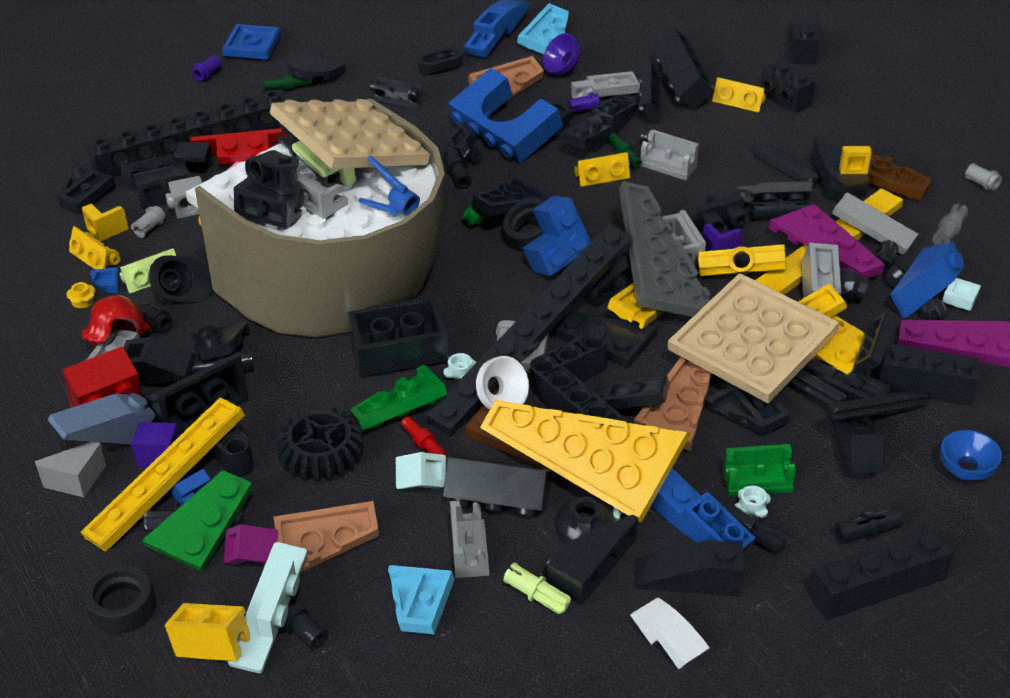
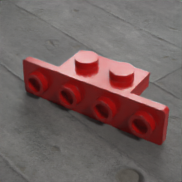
M282 128L197 136L191 137L190 142L210 143L212 157L217 156L218 164L246 161L262 151H266L279 144L277 140L278 133H281L285 138L287 135L281 131Z

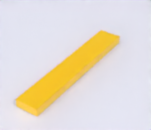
M220 397L81 531L84 538L104 552H107L146 511L163 497L245 416L242 409Z

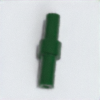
M292 75L281 76V79L263 80L264 90L282 88L284 91L293 90L294 87L312 85V80L292 77Z
M616 133L609 135L608 140L615 146L616 152L618 154L628 152L629 163L634 168H639L642 165V160L634 153V148L627 141H623Z

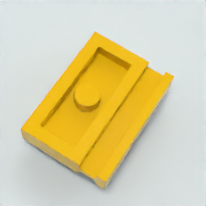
M634 283L612 297L607 307L621 319L628 320L629 322L637 321L640 323L639 328L641 329L666 312L638 306Z

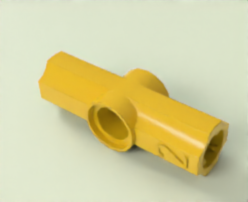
M784 244L699 252L698 258L701 277L786 269ZM739 254L749 255L750 262L746 267L738 268L735 266V258Z

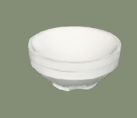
M498 356L488 360L480 368L476 379V390L481 402L489 410L495 400L523 404L528 395L529 380L524 367L517 360L508 356ZM491 377L496 378L499 382V391L496 395L491 394L488 390V381Z

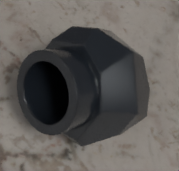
M840 268L841 297L845 302H853L854 299L862 301L870 281L863 278V275L854 268Z

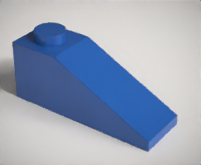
M953 242L923 248L890 295L902 318L909 317L925 302L932 299L955 281L965 264L962 254L958 252Z

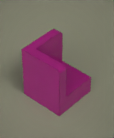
M243 524L226 530L223 564L238 565L246 561L266 564L273 544L277 542L278 530Z

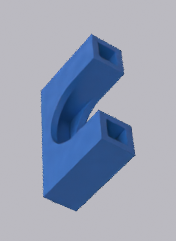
M490 68L448 103L452 113L450 117L457 126L462 121L469 124L476 137L478 136L483 139L489 147H495L500 150L506 158H512L520 164L563 127L558 108L540 99L522 115L513 120L505 122L490 120V115L513 95L508 78Z

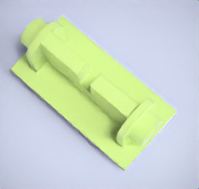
M174 248L120 267L122 272L119 275L122 282L126 283L129 294L151 286L148 282L151 264L155 259L163 255L176 256Z

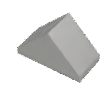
M89 442L35 461L44 488L80 497H85L106 466L100 442Z

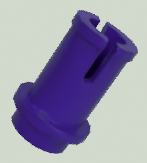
M212 55L204 62L196 63L192 69L194 78L198 81L208 80L212 73L221 69V60L217 56Z
M589 92L587 96L568 99L567 104L571 105L569 108L573 113L592 110V108L600 104V99L597 93Z

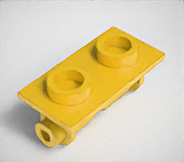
M717 77L712 101L760 112L761 103L764 104L766 94H764L765 88Z
M628 152L577 161L578 166L574 167L575 176H579L580 187L630 178Z
M73 226L69 242L70 253L95 270L105 269L106 266L117 265L120 262L118 251L105 247L103 243L94 238L93 234L89 232L84 233Z

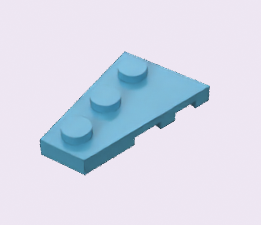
M549 3L518 35L517 43L530 50L544 54L548 44L556 36L565 33L569 11Z

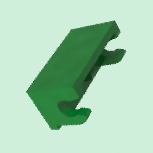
M790 444L726 448L722 473L728 496H738V491L747 486H758L765 490L767 494L793 492L795 463L790 464L792 457Z

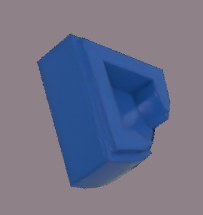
M118 267L90 270L92 283L97 289L108 293H119L120 275Z

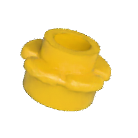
M79 282L74 284L67 291L66 295L74 307L85 308L93 304L95 288L92 285Z

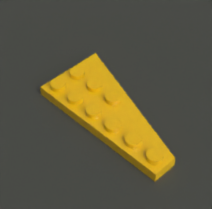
M495 400L480 427L628 516L632 514L637 516L639 522H642L691 435L684 431L661 429L654 426L567 413L554 409L537 408Z

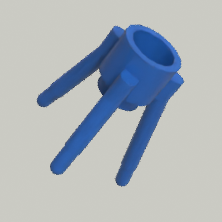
M368 156L367 160L381 173V177L393 187L388 195L390 205L365 198H359V203L386 211L394 217H397L399 213L408 216L419 206L420 197L399 182L374 157Z

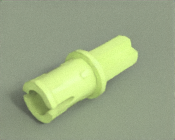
M516 562L511 564L510 568L513 571L508 569L503 579L506 584H510L528 595L529 601L533 602L536 600L557 614H562L567 610L571 602L570 596L548 584L544 576L537 577L519 566Z

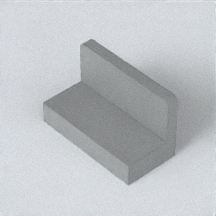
M809 243L801 262L803 298L828 283L841 296L838 245Z

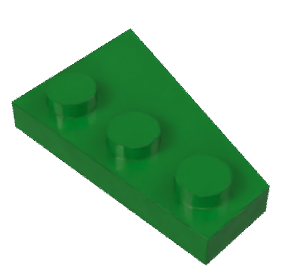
M423 364L416 369V376L409 380L406 377L400 378L395 381L396 386L393 390L377 392L352 407L350 412L352 418H355L362 431L365 429H375L391 418L403 417L417 407L436 403L439 398L448 395L445 384Z
M222 470L142 540L143 545L203 573L226 535V530L231 527L252 492V483Z

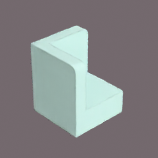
M419 452L396 457L397 489L403 490L414 487L444 488L446 455Z

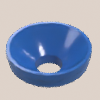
M958 430L948 434L943 439L940 448V458L944 466L956 477L966 481L982 480L992 476L997 471L1002 459V452L998 444L989 436L973 430ZM969 462L976 469L972 471L961 468L958 463Z

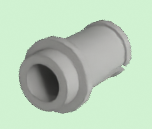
M972 163L965 173L966 179L983 185L987 191L991 189L996 190L1002 181V177L996 170L989 171L975 163Z
M158 206L148 207L146 213L131 224V229L134 230L138 227L133 231L134 234L144 238L154 227L164 223L166 215Z

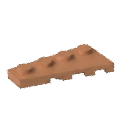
M680 357L667 375L670 387L666 402L656 406L645 405L634 419V424L688 432L691 435L683 449L691 451L713 373Z

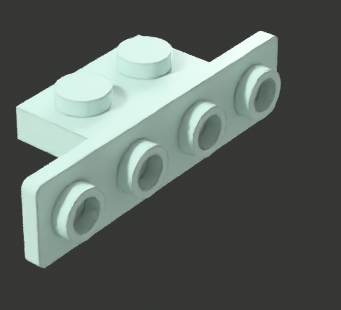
M279 542L273 544L245 615L250 632L249 642H243L240 639V635H238V643L241 647L242 655L238 661H228L230 667L255 673L263 672L278 630L285 624L291 596H295L298 590L299 575L307 556L305 548Z

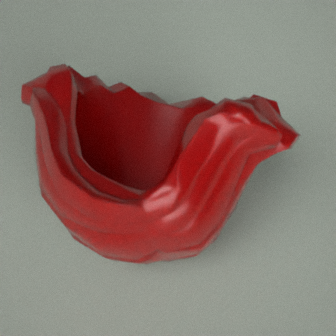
M121 295L109 296L98 300L94 304L90 323L87 328L82 330V339L93 345L104 344L110 337L112 327L137 332L139 336H143L150 329V325L144 321L140 310L131 299Z

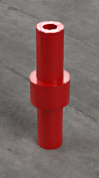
M410 416L402 420L401 425L413 436V442L421 450H427L433 454L446 455L447 459L448 453L436 442V437L427 428H421Z

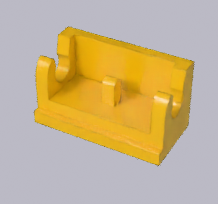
M183 603L165 624L176 657L238 661L242 655L241 647L238 643V635H240V639L243 642H249L250 632L244 616L246 613L244 607Z

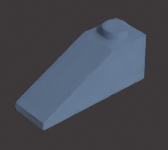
M115 393L50 414L48 421L64 440L131 444L139 423L152 422L156 414L147 405V400L135 393L130 395Z

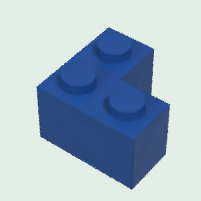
M554 195L532 209L543 234L522 248L533 272L548 276L553 275L576 259L591 243L572 199Z

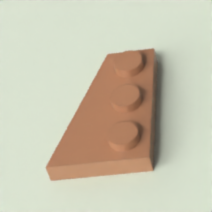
M533 56L492 67V69L508 78L513 94L509 99L542 79L544 74L543 68ZM489 69L469 74L468 82L470 85Z
M374 501L273 517L275 529L278 530L277 542L306 549L307 556L301 572L379 536Z

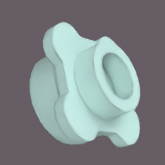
M464 353L454 354L449 358L448 368L443 370V374L446 378L453 377L459 381L476 361Z
M747 486L738 491L740 499L735 504L738 508L752 516H759L761 518L767 516L766 504L770 502V496L765 490L758 486Z

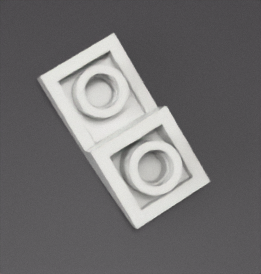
M660 598L654 599L630 615L651 645L657 641L660 642L678 669L687 665L710 648L693 626Z

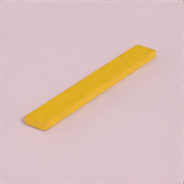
M881 188L863 202L885 215L891 216L902 207L903 199ZM842 219L836 221L856 240H859L866 234ZM803 245L786 257L785 270L767 271L755 281L783 295L787 294L802 282L801 262L808 246Z

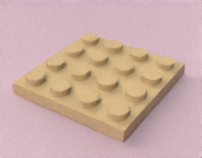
M335 99L333 102L285 100V102L272 103L270 114L331 169L374 167L367 160V157L370 155L383 166L428 164L430 153L422 148L418 141L404 133V129L392 123L387 115L372 108L373 104L370 101L358 99L356 102H346L340 99Z
M739 273L668 340V350L769 403L839 331V322Z

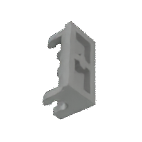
M652 129L648 134V142L643 141L641 146V166L687 180L697 167L699 144Z
M300 162V166L297 168V182L300 183V188L304 189V197L298 201L299 204L322 219L348 205V198L337 194L344 190L343 186L335 184L327 188L313 179L310 173L301 174L300 171L305 170L309 165L305 162Z
M681 210L677 214L662 217L665 223H671V227L674 230L671 235L675 241L681 242L693 265H699V252L705 251L706 242L686 211Z
M460 501L450 502L455 578L489 576L484 519H481V507L477 502L473 503V512L469 514L462 513Z

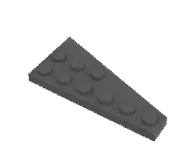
M623 181L619 188L625 231L632 235L633 244L628 250L637 305L694 317L710 301L711 294L707 287L700 285L696 278L698 271L681 242L675 241L671 235L674 230L670 223H665L660 216L661 208L649 187Z

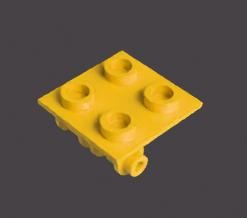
M834 315L831 318L839 322V331L812 359L819 362L822 359L846 375H849L854 371L853 365L865 332Z

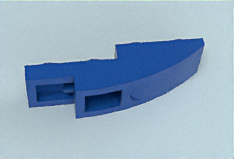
M501 0L486 9L473 23L475 32L464 46L466 54L486 58L503 34L510 35L530 7V2Z
M673 468L671 469L652 504V507L661 516L697 543L707 540L743 543L744 550L754 542L756 537L708 491L701 496Z

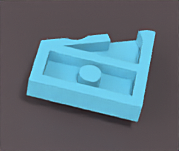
M389 565L388 571L393 588L392 593L396 605L397 620L401 631L435 634L454 582L452 571Z

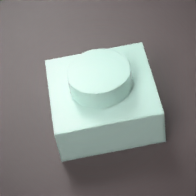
M956 278L955 281L948 285L944 293L943 302L971 311L978 297L981 285Z

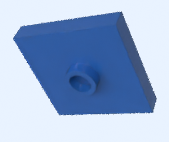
M236 24L222 48L223 56L268 60L281 37V29L278 27Z

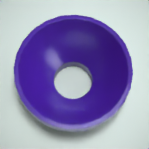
M562 33L556 36L548 44L542 60L544 69L555 76L571 72L580 61V44L578 40L569 33Z

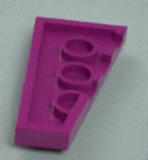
M815 204L770 220V230L775 233L782 231L788 235L787 240L796 245L800 242L806 246L809 243L838 245L840 268H854L866 279L883 273L884 263Z
M901 320L897 345L980 359L981 363L1010 367V321Z

